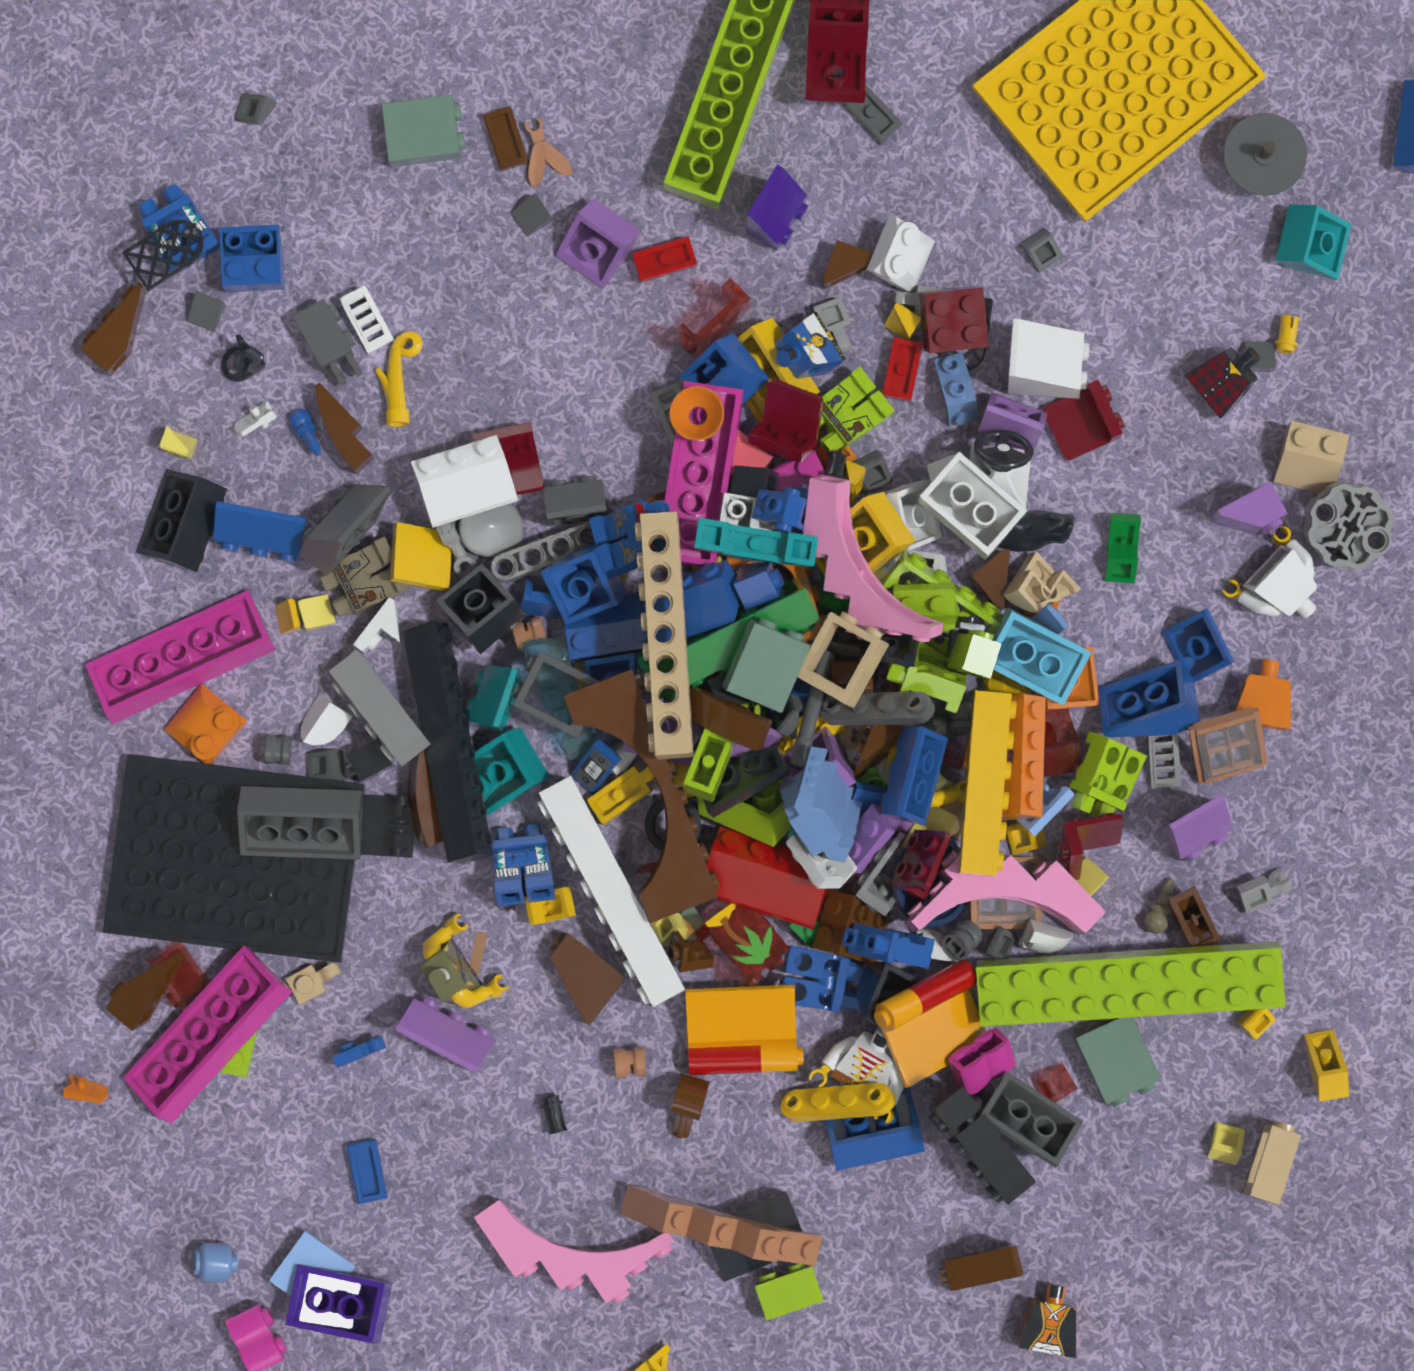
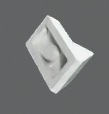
M390 597L353 644L364 654L368 650L373 652L383 640V637L380 636L383 631L402 645L397 605Z

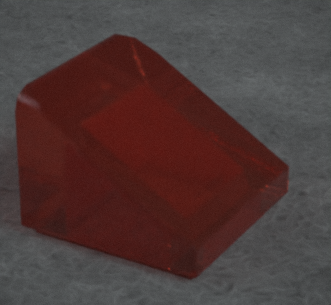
M1063 1063L1032 1081L1036 1091L1054 1103L1078 1089Z

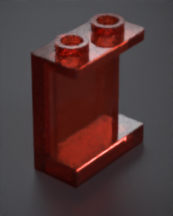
M731 278L722 285V297L729 304L697 334H694L684 323L679 326V344L689 355L695 353L699 357L751 309V298Z

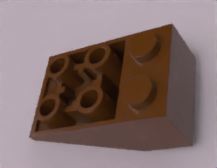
M891 682L887 692H900V685ZM913 724L867 725L851 762L855 779L866 774L869 767H875L888 756L890 749L897 744V739L902 733L903 727L912 726Z

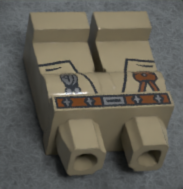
M385 536L358 552L343 558L328 576L325 574L320 576L326 592L342 585L346 595L332 601L339 617L353 612L358 615L385 603L389 597L394 599L411 591L408 584L390 581L392 550Z

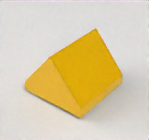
M1269 1009L1247 1010L1236 1022L1254 1040H1257L1276 1019Z

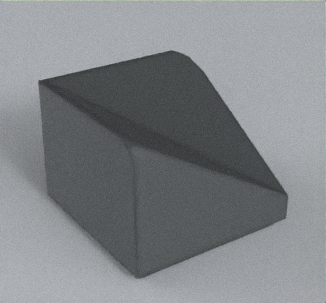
M790 693L783 712L775 710L773 715L779 733L796 739L799 713L806 705L807 701Z

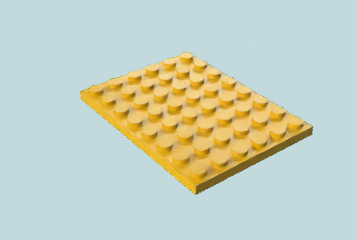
M1079 0L973 84L971 89L1085 224L1266 78V74L1203 0Z

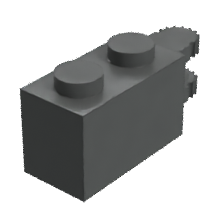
M322 299L293 315L324 372L331 368L338 382L343 386L347 383L346 377L339 370L337 364L347 359L352 372L357 377L363 375L353 357L355 354L351 348L356 343L348 329L342 332L337 322L342 318L334 304L328 306L326 301Z

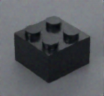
M482 563L436 600L447 619L479 654L483 653L526 617L515 598Z

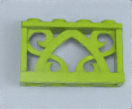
M903 551L881 584L887 591L891 586L894 589L895 585H899V577L905 572L917 574L920 578L917 584L953 582H951V577L940 569L935 571L927 566V561L915 552L909 554ZM955 584L958 609L957 622H960L961 616L978 615L987 626L986 633L994 635L1001 626L1002 616L1000 615V610L990 602L984 604L976 599V594L964 585L959 587ZM958 603L966 607L961 612ZM943 635L944 641L942 643L935 641L934 637L929 642L920 641L918 647L919 654L949 663L950 658H946L949 637Z

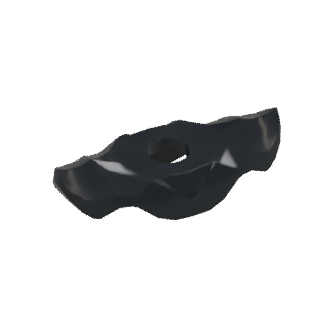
M1043 510L1027 511L1016 525L1032 524L1031 527L1021 530L1016 528L1015 525L997 547L1010 549V551L1027 552L1041 549L1052 543L1063 544L1069 539L1073 531L1075 517L1073 514H1060Z

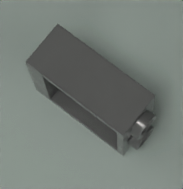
M540 651L538 656L533 654L525 669L530 672L524 683L518 682L511 696L516 699L513 705L576 738H580L585 728L584 725H575L573 722L569 725L526 703L525 700L545 662L587 684L596 682L598 679L543 651Z

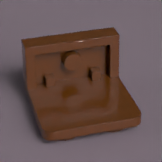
M828 890L812 948L842 955L863 963L877 962L878 960L848 953L849 947L842 945L846 928L853 929L854 923L885 930L889 923L891 911L884 916L881 913L870 910L866 903L857 896Z

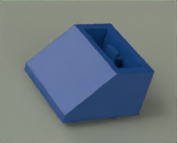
M279 224L219 228L222 287L226 293L285 290L284 258Z
M734 333L716 340L679 376L683 382L688 381L742 389L744 392L743 405L770 380Z

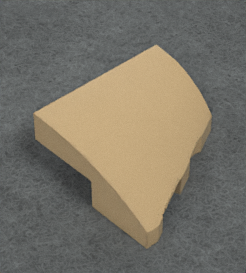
M1036 551L1027 556L1003 596L1021 609L1035 612L1044 608L1047 604L1055 603L1070 594L1077 593L1080 587L1064 569L1055 572Z

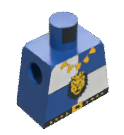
M817 312L811 314L775 343V347L778 350L776 354L777 363L781 367H789L797 379L826 375L846 360Z

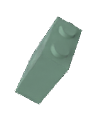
M452 95L382 104L388 159L391 168L461 159L460 150H464L466 147L464 133L458 132L457 121H462L460 103H454Z
M760 617L759 622L750 619L722 687L726 691L782 713L811 645L803 641L805 635L788 629L786 633L775 629L776 623Z
M1133 1017L1116 1018L1074 1038L1104 1104L1111 1103L1113 1107L1129 1101L1128 1094L1139 1090L1140 1095L1157 1088L1155 1082L1161 1080V1077Z

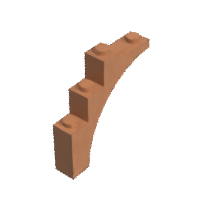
M627 1185L620 1212L621 1215L662 1233L687 1236L707 1246L732 1249L752 1259L777 1262L778 1260L815 1266L823 1238L815 1233L778 1227L733 1216L680 1200L651 1188Z

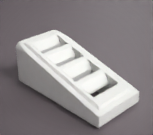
M362 286L339 299L368 354L394 341L366 286ZM365 297L367 302L351 310L349 305ZM371 308L373 313L359 320L356 319L355 316ZM377 319L378 324L362 331V326ZM380 330L384 332V335L368 342L367 337Z

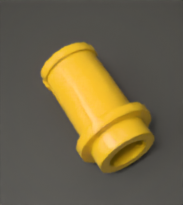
M1292 315L1280 316L1278 340L1274 342L1277 352L1293 354L1294 350L1298 348L1296 336L1300 318L1294 316L1293 319H1291Z

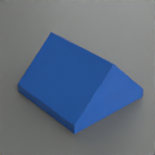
M1208 608L1162 632L1175 660L1180 659L1195 682L1234 663Z

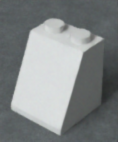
M1013 319L1008 394L1079 399L1080 389H1086L1087 371H1082V361H1088L1089 343H1084V333L1022 319Z

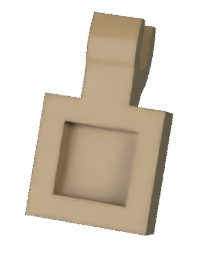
M336 962L329 964L318 972L314 965H310L286 978V981L299 1005H303L327 992L324 982L342 972Z

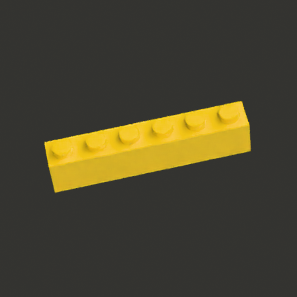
M977 690L973 693L958 874L996 877L997 870H1003L1004 853L999 852L1000 840H1005L1007 823L1001 822L1002 810H1008L1009 792H1004L1005 780H1010L1012 762H1008L1006 759L1007 749L1012 750L1014 743V732L1009 731L1010 719L1015 720L1017 706L1016 701H1011V693Z

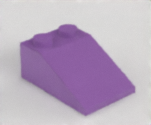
M1221 794L1163 827L1160 831L1176 858L1181 860L1185 857L1189 862L1203 854L1201 847L1211 842L1213 847L1227 840L1229 838L1227 832L1232 830L1233 826L1225 798Z

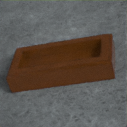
M511 106L483 114L501 172L528 164L529 161Z

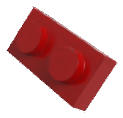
M689 236L632 253L641 283L698 266Z
M894 337L882 392L884 397L911 402L923 343Z

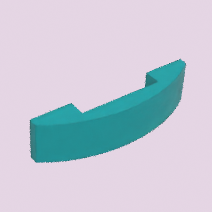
M698 518L694 548L757 561L814 567L818 537L791 532H775L732 525L729 522Z

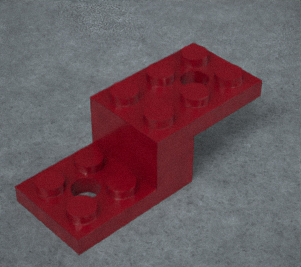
M810 0L806 101L865 103L869 0ZM839 74L842 77L836 79L830 77V75Z

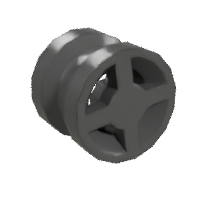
M960 703L957 714L948 711L952 715V721L949 723L950 731H970L973 703Z
M267 734L265 764H273L276 761L281 762L283 765H290L292 736L285 735L283 738H276L275 735Z

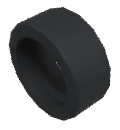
M663 799L657 800L649 808L645 817V832L648 840L660 851H662L664 840L657 835L655 821L658 814L664 810ZM688 801L687 804H684V808L688 816L693 814L699 831L694 834L696 839H698L701 832V819L697 809Z

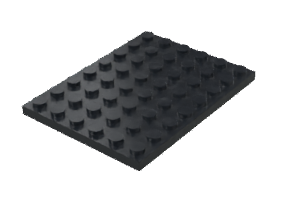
M127 754L102 933L240 950L243 946H246L257 953L342 963L356 859L240 855L237 809L241 786L362 791L363 806L365 784Z

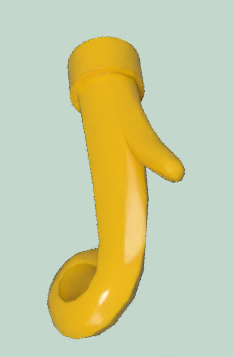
M414 331L403 332L393 341L389 352L387 376L380 368L375 369L386 398V426L405 427L410 425L403 382L402 356H415L422 349V338ZM412 340L413 346L410 349H405L403 346L406 342Z

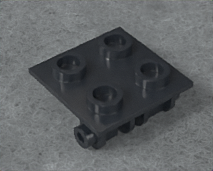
M364 795L361 855L413 858L415 833L410 815L409 798L404 796Z

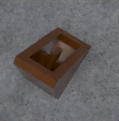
M837 240L823 277L822 285L824 289L867 270L873 252Z
M1010 549L1002 550L970 577L971 581L988 602L996 606L1000 612L1004 610L1005 606L1003 594L1007 586Z
M1196 886L1168 899L1173 919L1189 947L1210 946L1221 940Z

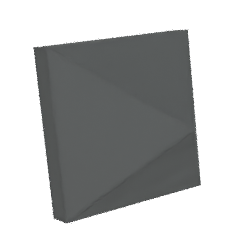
M999 926L987 938L986 953L996 959H1007L1018 936Z

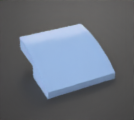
M305 1231L269 1281L291 1296L297 1265L350 1274L356 1266L308 1231Z

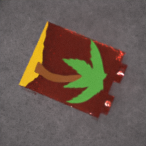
M732 903L693 933L700 943L711 936L735 966L743 979L735 984L734 987H743L745 984L749 987L754 986L764 978L761 972L766 968L770 973L785 962L781 956L790 950L762 913Z

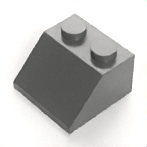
M585 476L578 478L579 483L567 484L566 480L549 482V487L543 488L549 527L589 521L590 518L598 515H608L603 480H596V476Z

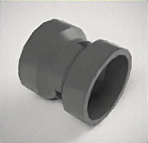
M959 921L953 930L948 932L942 940L944 952L954 960H964L981 943V929L973 921Z

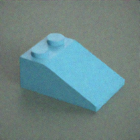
M1007 608L1001 619V626L994 633L992 640L1001 643L993 670L1063 706L1092 653L1010 608Z

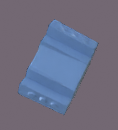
M811 746L803 770L792 779L780 784V793L785 805L784 809L788 821L813 857L824 852L829 860L846 862L857 832L856 826L860 820L859 814L862 802L851 800L854 788L848 787L836 769L837 763L825 761L828 749Z

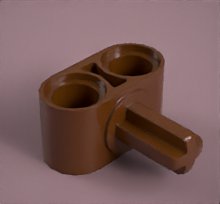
M680 1074L670 1111L671 1114L676 1115L672 1134L677 1136V1138H687L690 1135L693 1119L700 1120L710 1081Z

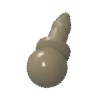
M1169 878L1163 885L1157 905L1151 904L1150 908L1152 911L1145 917V927L1153 934H1160L1168 927L1167 916L1171 914V910L1167 909L1169 906L1168 899L1171 898L1170 896L1174 891V880L1172 878Z

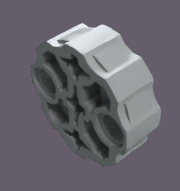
M1342 481L1331 483L1319 495L1312 497L1305 508L1306 519L1305 526L1302 529L1305 542L1311 546L1318 559L1335 568H1352L1354 570L1366 568L1379 555L1385 554L1391 545L1392 525L1395 522L1391 507L1387 506L1380 497L1379 492L1369 486ZM1354 495H1365L1371 502V505L1361 503ZM1322 504H1327L1329 508L1328 515L1323 519H1318L1316 516L1317 508ZM1368 512H1375V514L1366 515ZM1345 520L1354 525L1352 530L1346 529L1343 526ZM1378 532L1380 534V542L1375 547H1370L1368 537L1371 533ZM1349 544H1350V548H1351V550H1352V555H1351L1349 549L1347 548V547L1349 546ZM1325 547L1336 548L1342 554V557L1331 555Z

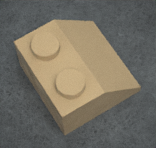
M1291 421L1286 427L1273 483L1320 494L1327 485L1337 482L1350 435Z

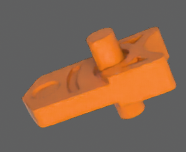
M68 1075L67 1084L69 1086L63 1089L62 1096L64 1098L79 1102L84 1100L97 1104H102L108 1099L109 1093L106 1085L87 1081L84 1077Z

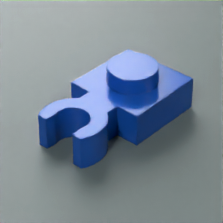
M381 1036L358 1046L351 1042L337 1048L339 1054L332 1057L336 1067L340 1068L386 1048V1045Z

